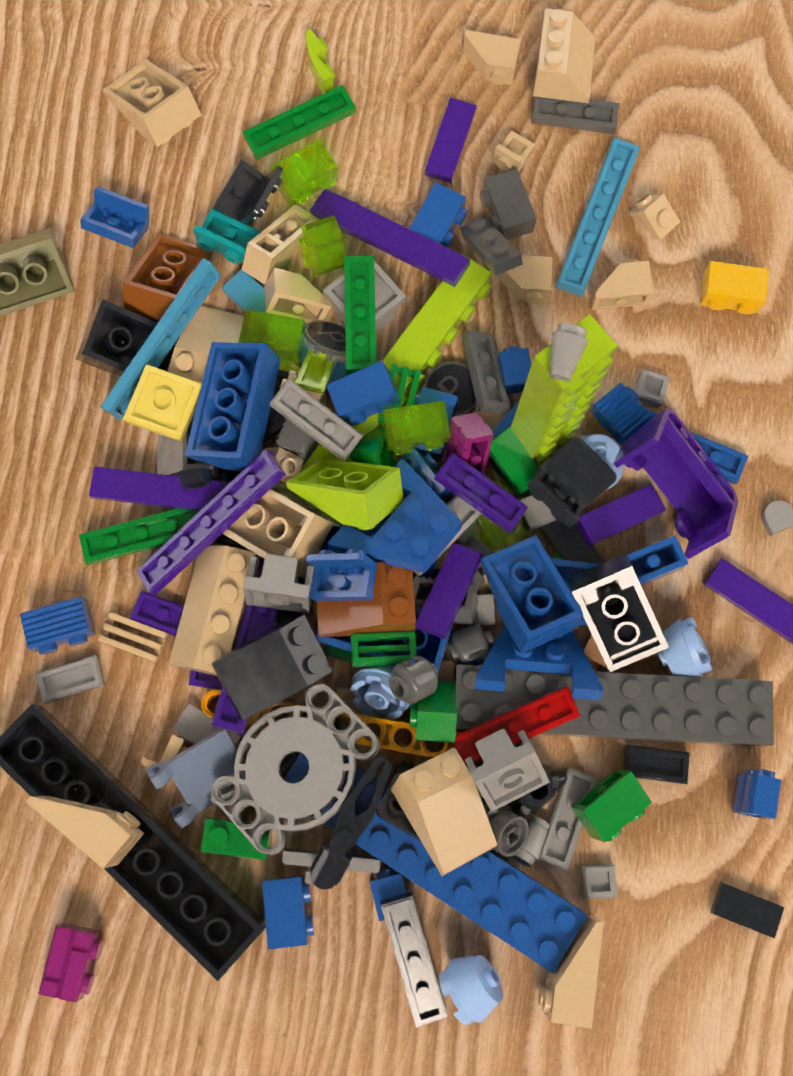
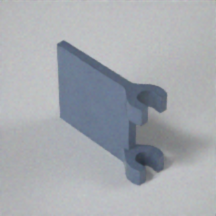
M224 729L217 730L172 759L154 764L146 770L156 789L161 788L173 778L186 802L176 804L169 809L180 829L190 824L200 811L213 804L208 795L211 793L214 782L218 778L230 776L234 772L237 749Z

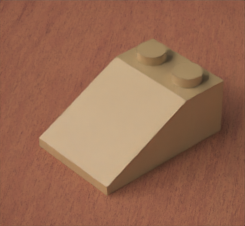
M147 59L102 90L104 95L138 132L157 147L167 143L172 136L183 128L189 127L194 120L202 115L189 87Z
M200 306L177 341L168 372L202 383L211 343H246L252 318Z
M270 489L223 534L264 559L266 554L297 558L296 575L305 578L307 567L310 565L306 562L307 555L318 554L334 523Z
M455 747L400 774L392 786V793L441 876L446 875L498 845L475 782Z
M30 796L26 800L28 805L102 869L118 865L144 834L138 828L141 823L127 811L122 814L118 811L51 796Z
M587 916L555 973L553 974L549 971L546 976L545 985H540L538 1005L542 1006L543 1012L551 1023L592 1029L604 924L594 916Z

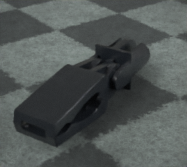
M377 757L345 801L332 835V844L329 845L323 842L311 865L310 878L317 888L323 890L331 889L343 878L353 859L346 852L356 844L369 826L380 802L393 766L388 759ZM386 760L383 773L377 777L376 792L372 803L368 809L356 815V801L360 792L368 782L377 776L378 767Z

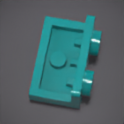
M213 209L209 212L202 226L196 225L193 229L197 244L202 249L208 252L214 250L222 254L226 260L233 264H238V262L243 264L247 244L261 233Z

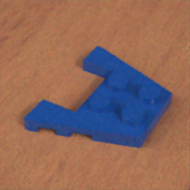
M401 459L395 467L400 468L402 491L407 496L403 503L372 538L352 526L343 525L328 542V547L330 551L339 554L341 551L347 552L349 549L361 550L368 557L384 560L387 565L425 573L461 530V520L405 460Z
M504 625L480 668L475 681L476 690L504 692L505 669L570 674L572 698L602 700L603 686L573 631L521 654Z

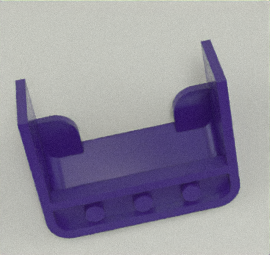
M666 408L622 444L613 464L616 468L624 464L626 467L637 471L644 468L677 511L675 528L682 538H687L688 540L684 555L687 559H690L731 535L738 498L732 486L672 409Z

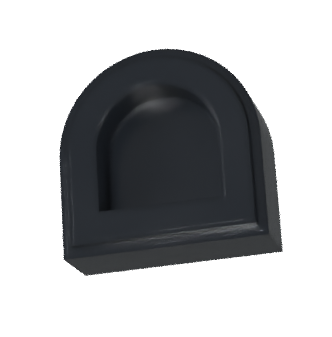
M198 468L179 472L180 482L185 491L203 488L213 482L210 469Z

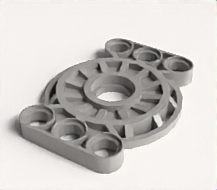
M315 684L309 688L305 697L306 706L281 707L267 713L255 722L244 735L237 750L234 777L222 776L212 786L211 792L214 801L261 853L268 855L279 853L285 846V831L309 830L323 824L335 815L347 800L354 785L355 759L371 760L379 752L380 742L378 737L325 684ZM320 691L328 692V704L322 708L315 707L313 703L314 696ZM293 712V717L283 718L278 721L274 719L282 714ZM302 712H306L308 718L303 717ZM342 713L349 714L351 718L349 727L342 731L337 730L334 725L335 718ZM268 722L269 726L262 730L256 739L252 738L259 728ZM362 736H369L373 742L371 750L364 754L358 753L356 750L357 740ZM248 744H251L246 763L242 764L244 752ZM301 752L309 761L308 774L298 783H287L280 775L281 761L289 753ZM346 757H349V763H346ZM241 772H245V779H242ZM349 772L346 786L343 792H341L342 787L345 783L346 773ZM231 782L236 789L235 795L232 799L224 801L220 795L221 788L224 784ZM336 798H338V801L334 804V806L325 814H323V811L329 808L336 800ZM253 806L256 810V818L251 824L246 825L241 820V812L245 807ZM314 816L316 820L306 824L297 825L298 820H305ZM283 819L288 820L287 825H284ZM272 829L277 834V843L274 847L266 849L262 845V835L267 830Z

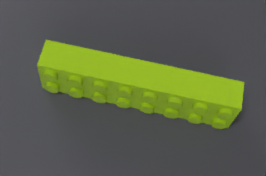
M591 314L576 324L587 330L585 338L588 339V343L572 374L571 381L557 380L549 376L551 344L534 356L511 429L533 461H537L539 464L543 463L553 454L551 450L560 443L563 446L570 438L576 435L574 432L580 427L579 423L585 418L584 413L591 407L589 403L596 397L594 393L602 386L600 382L608 374L606 370L614 363L612 357L618 345Z

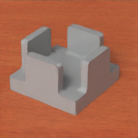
M374 261L377 334L395 319V310L406 302V295ZM342 274L323 289V294L332 303L335 316L345 326V276Z
M266 554L262 576L256 578L258 560L257 557H250L247 576H245L243 584L246 604L309 614L314 566L308 565L305 585L298 584L299 576L296 575L297 558Z
M501 729L477 741L475 745L484 762L478 768L471 756L465 759L470 774L491 812L550 783L524 730L518 732L523 745L517 748L513 746L505 729Z

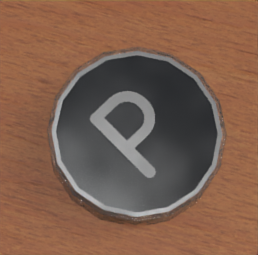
M324 320L310 321L305 325L302 341L309 351L315 355H319V352L326 355L325 359L329 361L346 362L344 326Z
M454 361L441 363L431 369L426 376L425 388L458 396L460 402L456 416L471 414L476 409L477 402L469 367L466 364Z

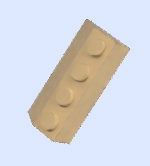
M208 546L197 557L169 665L217 676L211 663L234 650L247 607L243 592L244 578L247 576L250 557H257L259 567L260 559L256 553L229 546Z

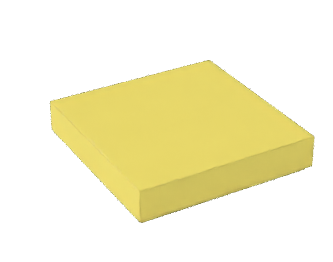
M146 364L123 420L131 425L182 442L196 409L202 383Z

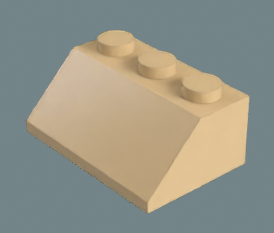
M545 8L539 40L533 96L589 103L595 37L574 12Z

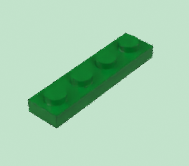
M341 85L243 131V138L255 160H258L355 114L356 107L344 86Z
M344 256L346 374H352L376 363L374 256Z
M177 508L79 534L85 564L89 566L163 546L199 511Z

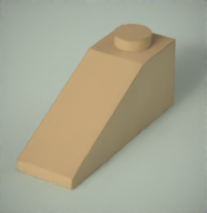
M296 204L247 244L242 270L266 285L273 268L283 269L316 226L319 218Z

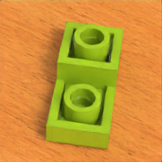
M308 29L306 31V45L309 66L315 82L324 94L334 89L333 79L335 74L327 63L328 47L322 37H317L311 29Z

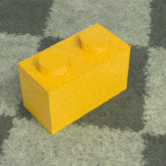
M711 261L703 273L700 305L709 306L712 310L731 309L738 310L741 314L758 313L766 303L769 269Z

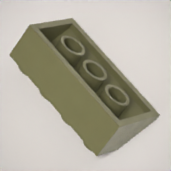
M52 228L0 244V316L74 292L63 254Z

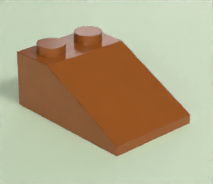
M158 233L123 282L124 309L140 316L160 321L201 260L204 258L210 261L212 252L202 249L199 245Z
M378 562L372 601H317L318 637L351 636V633L415 630L413 571L387 565L385 562Z

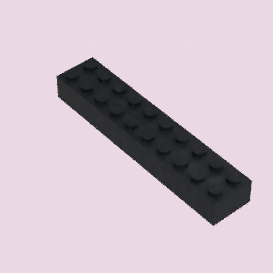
M31 704L0 736V767L30 796H51L118 811L122 814L127 811L141 823L138 826L144 832L141 838L118 865L104 869L219 981L266 928V923L43 706Z

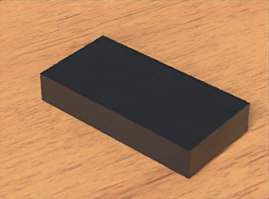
M627 744L625 745L623 770L632 771L634 776L640 779L687 784L690 753Z
M720 882L710 913L775 939L784 907Z

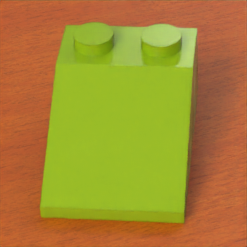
M322 457L286 482L288 489L341 524L357 527L359 530L374 528L376 524L387 515H390L404 501L400 468L346 460L343 462L339 459Z

